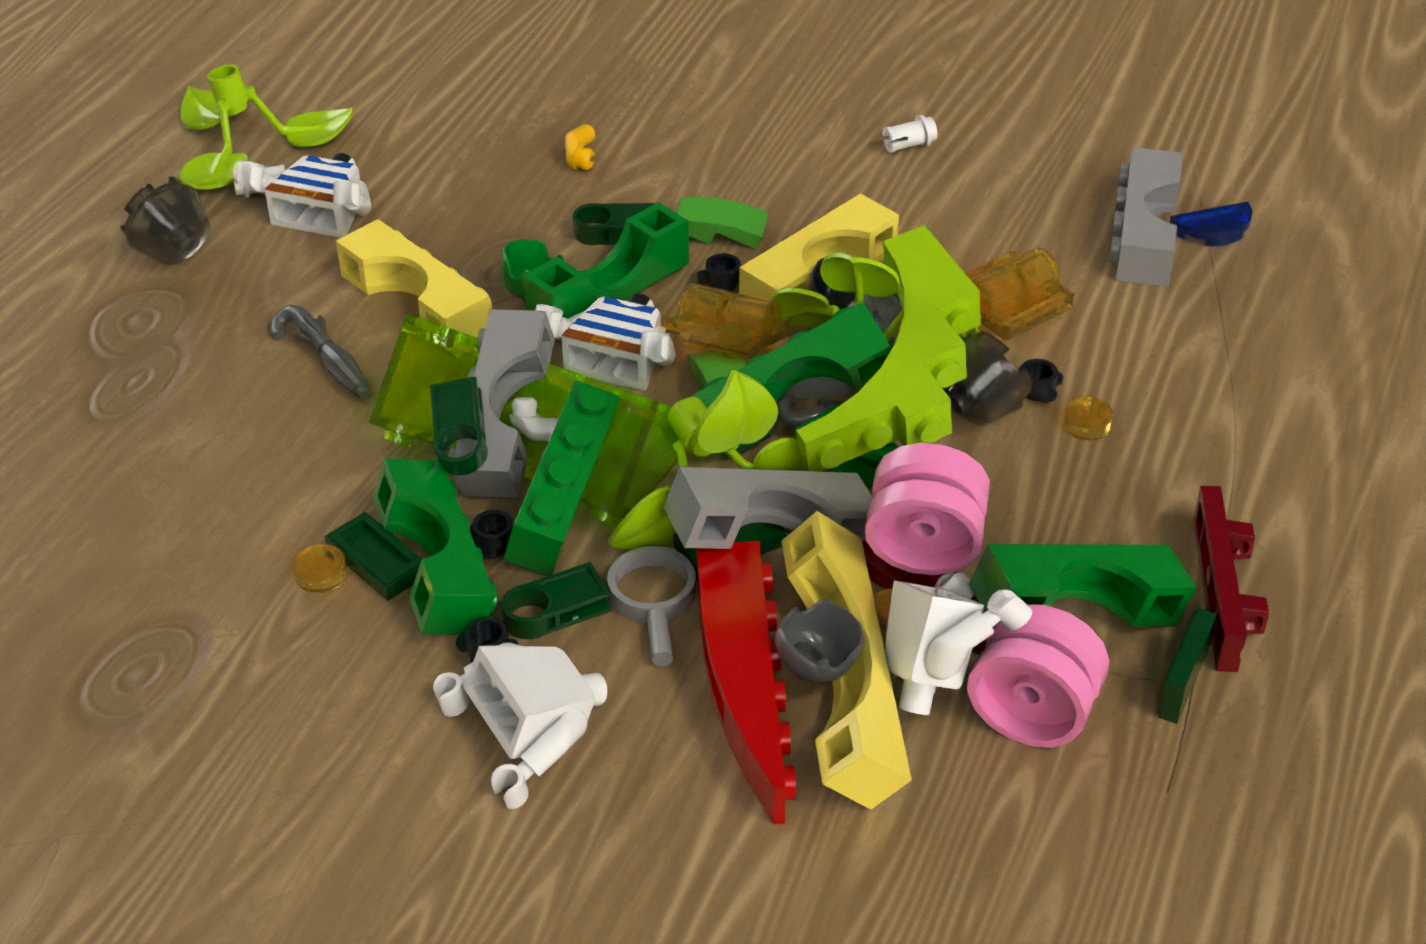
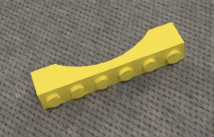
M816 511L781 541L787 578L803 600L807 609L820 599L829 600L847 609L861 623L865 636V642L851 668L841 678L832 681L834 693L832 713L825 730L815 739L823 785L872 810L909 783L912 778L862 540L856 534Z

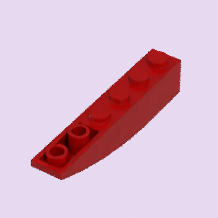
M759 541L734 542L731 549L697 548V582L702 648L711 696L726 739L748 784L772 823L785 824L786 800H796V778L794 765L783 764V755H791V734L789 721L779 722L778 713L786 712V690L784 679H774L773 672L781 671L782 662L780 661L775 641L770 639L769 632L777 631L775 599H765V593L773 592L771 562H761Z

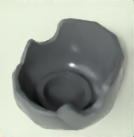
M820 599L812 607L804 611H799L797 606L793 607L778 626L774 641L780 661L799 679L812 682H831L841 678L851 668L865 642V636L861 623L847 609L829 600Z

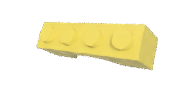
M860 193L739 267V303L766 319L772 296L776 291L783 288L809 290V275L817 261L821 258H825L831 253H844L852 256L854 259L862 257L876 261L882 260L884 258L883 241L898 235L899 214Z
M379 219L336 240L341 276L367 295L385 291H401L418 296L422 335L450 355L476 341L479 330L486 327L489 311L492 309V302L487 292L463 278L455 269L447 267L434 258L427 250L421 249L405 238L401 232L392 229Z

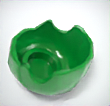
M520 239L508 242L501 250V281L510 293L519 298L525 299L523 275L553 259L549 256L546 244L543 241ZM558 255V256H557V257L561 258L562 260H564L563 255Z

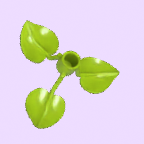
M227 64L216 67L207 74L212 91L188 86L181 105V120L186 128L193 130L211 128L221 121L224 149L222 153H206L188 161L180 172L181 182L186 188L215 189L234 182L233 170L238 169L239 161H249L244 153L232 154L233 149L228 118L244 111L247 108V101L249 99L252 100L280 135H287L288 143L297 147L317 146L335 138L353 116V108L303 113L290 118L285 126L277 120L257 96L253 85L245 87L237 65Z
M831 253L823 259L820 268L821 277L830 288L842 292H855L854 306L864 301V294L873 297H889L895 294L899 288L900 280L897 273L889 266L873 259L862 257L854 259L852 256L844 253ZM783 288L776 291L772 296L765 320V327L797 326L816 328L830 320L831 316L840 309L835 305H829L827 298L819 293L799 288ZM903 310L899 312L884 332L888 342L901 326L904 316ZM978 327L959 334L965 342L966 348L977 354L980 344Z
M731 371L723 390L708 409L700 398L688 397L677 402L667 415L668 423L679 438L672 445L678 457L679 467H689L688 452L698 457L725 452L741 469L805 471L800 463L797 438L787 437L771 442L758 452L753 463L745 460L736 451L739 443L751 444L762 439L773 427L778 417V406L770 392L761 383L739 371ZM664 486L651 492L635 505L608 538L609 545L618 549L632 550L644 546L665 547L673 543V534L676 531L663 508L671 486Z

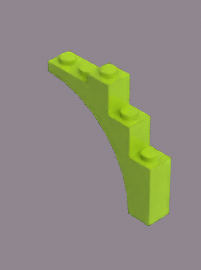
M925 225L883 241L884 264L893 269L900 280L896 294L899 297L904 316L896 343L882 367L858 393L831 413L796 430L800 463L805 471L823 472L827 469L835 468L846 461L872 450L880 449L898 439L903 446L917 443H934L942 437L952 434L951 399L942 388L952 386L956 382L967 378L966 344L959 334H963L981 325L980 290Z

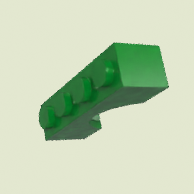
M658 202L625 220L624 228L617 244L609 255L594 267L579 271L561 258L556 257L523 275L525 309L535 311L538 304L549 305L563 311L562 317L570 318L587 310L600 297L606 296L619 300L629 298L633 294L689 264L688 220Z
M863 301L854 307L840 309L831 316L830 320L810 331L806 330L795 334L785 345L776 350L753 357L746 363L745 367L737 371L761 383L777 402L781 395L790 387L811 378L826 377L836 379L857 390L864 386L882 367L892 348ZM729 375L711 380L704 386L703 390L694 394L693 397L700 398L708 409L723 390ZM770 431L762 439L754 443H739L736 451L740 454L771 437Z
M575 379L513 524L504 561L545 576L553 575L583 493L609 435L621 396Z
M384 459L373 495L384 530L410 538L431 555L421 559L409 596L421 634L465 633L466 627L472 621L488 617L489 613L494 612L497 604V589L494 582L488 578L483 565L482 551L474 543L470 533L468 516L462 513L456 498V486L453 481L449 480L446 470L439 461Z
M987 544L969 583L979 603L984 605V612L988 610L987 605L990 597L996 591L1006 589L1012 591L1026 604L1048 605L1052 607L1055 600L1062 598L1088 600L1113 611L1131 627L1176 626L1197 589L1169 545Z

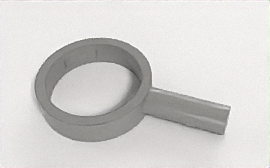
M661 546L635 548L619 556L611 565L607 576L608 591L610 592L609 600L613 608L622 616L636 622L647 623L652 662L659 667L668 666L673 662L668 621L682 615L692 605L696 595L695 569L688 558L676 550ZM644 566H662L679 573L687 583L677 596L658 603H643L632 600L625 596L617 587L623 576L634 569Z

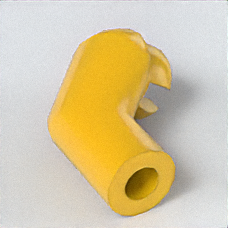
M583 124L573 129L565 136L566 163L576 171L578 168L589 170L594 165V161H590L591 157L595 156L593 150L585 148L586 145L594 141L596 136L593 127L588 124Z

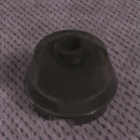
M172 176L169 177L168 184L155 189L149 183L135 193L124 208L129 214L125 225H120V229L126 235L127 243L132 249L166 265L179 263L193 255L203 245L210 232V222L197 190L190 185L184 184L179 178Z
M982 330L974 337L969 333L964 339L961 338L966 344L967 378L956 382L952 386L942 388L951 399V410L979 426H984L1020 410L1023 406V399L1032 391L1033 385L1027 370L1024 369L1018 374L1004 356L1010 349L999 339Z

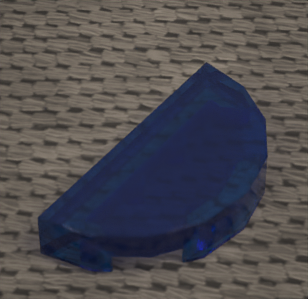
M1247 201L1172 215L1169 223L1177 225L1176 235L1184 240L1187 234L1194 238L1205 239V246H1223L1243 238L1244 232L1250 227L1253 210Z

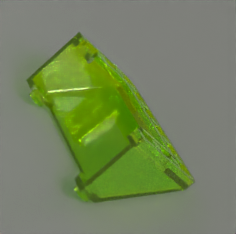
M406 313L368 423L386 429L383 438L404 446L411 447L413 439L434 444L430 385L468 378L469 370L471 367H476L479 356L477 338ZM549 363L546 378L523 386L508 399L502 409L500 421L516 429L511 424L509 414H513L511 403L517 397H532L537 401V414L544 418H559L575 379L621 396L609 435L581 501H584V504L592 507L590 517L618 526L620 518H625L635 505L653 492L678 462L677 454L672 445L679 438L667 421V415L672 406ZM518 430L528 455L524 479L532 482L549 441H532ZM457 441L452 443L447 450L450 451L451 447H456Z

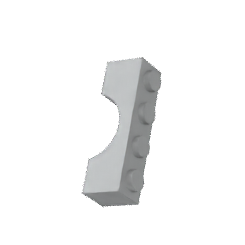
M1132 147L1130 163H1121L1109 262L1117 263L1115 281L1169 287L1175 254L1177 225L1168 223L1155 215L1175 211L1181 179L1183 153Z
M490 309L486 327L479 330L477 338L479 356L476 367L470 368L468 378L476 376L478 388L482 390L488 455L483 466L468 475H453L449 473L450 476H454L462 496L517 499L520 497L528 455L518 430L501 422L500 415L508 399L517 390L531 382L547 377L555 338L545 311ZM470 438L458 440L456 447H451L448 457L454 458L467 455L474 449L477 441Z
M679 467L663 508L684 548L731 549L737 533L743 525L759 522L771 523L794 531L816 511L856 534L863 542L866 540L865 524L872 495L858 473Z

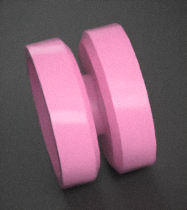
M917 443L900 446L886 454L875 471L872 501L869 504L865 524L866 541L873 552L891 566L916 574L941 575L954 573L971 565L982 550L984 523L989 500L990 479L983 466L967 453L940 444Z
M1027 604L1032 609V616L1021 628L1012 631L1000 621L993 627L994 634L988 637L985 649L978 656L969 673L967 693L974 710L990 727L1008 739L1033 747L1054 748L1072 742L1083 731L1091 713L1093 701L1098 697L1107 678L1110 660L1103 641L1089 625L1069 612L1048 605Z

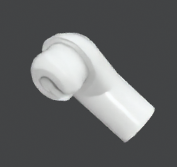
M532 397L515 398L511 403L513 414H509L511 424L532 441H549L559 418H544L537 414V401Z

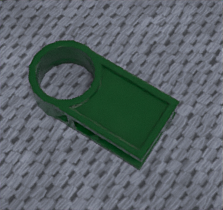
M590 203L582 205L572 215L574 237L586 245H616L622 234L625 220L656 203ZM590 223H602L600 225H587Z
M476 376L430 385L434 432L433 446L441 466L453 475H468L477 471L487 459L488 448L486 445L482 390L478 388ZM470 438L477 441L474 449L467 455L454 458L445 455L448 447L457 440Z
M588 562L510 589L503 596L501 602L503 623L506 625L508 633L516 638L527 640L540 638L551 632L611 612V607L606 600L610 597V592L592 563ZM529 605L545 609L541 614L528 618L512 614L518 608Z

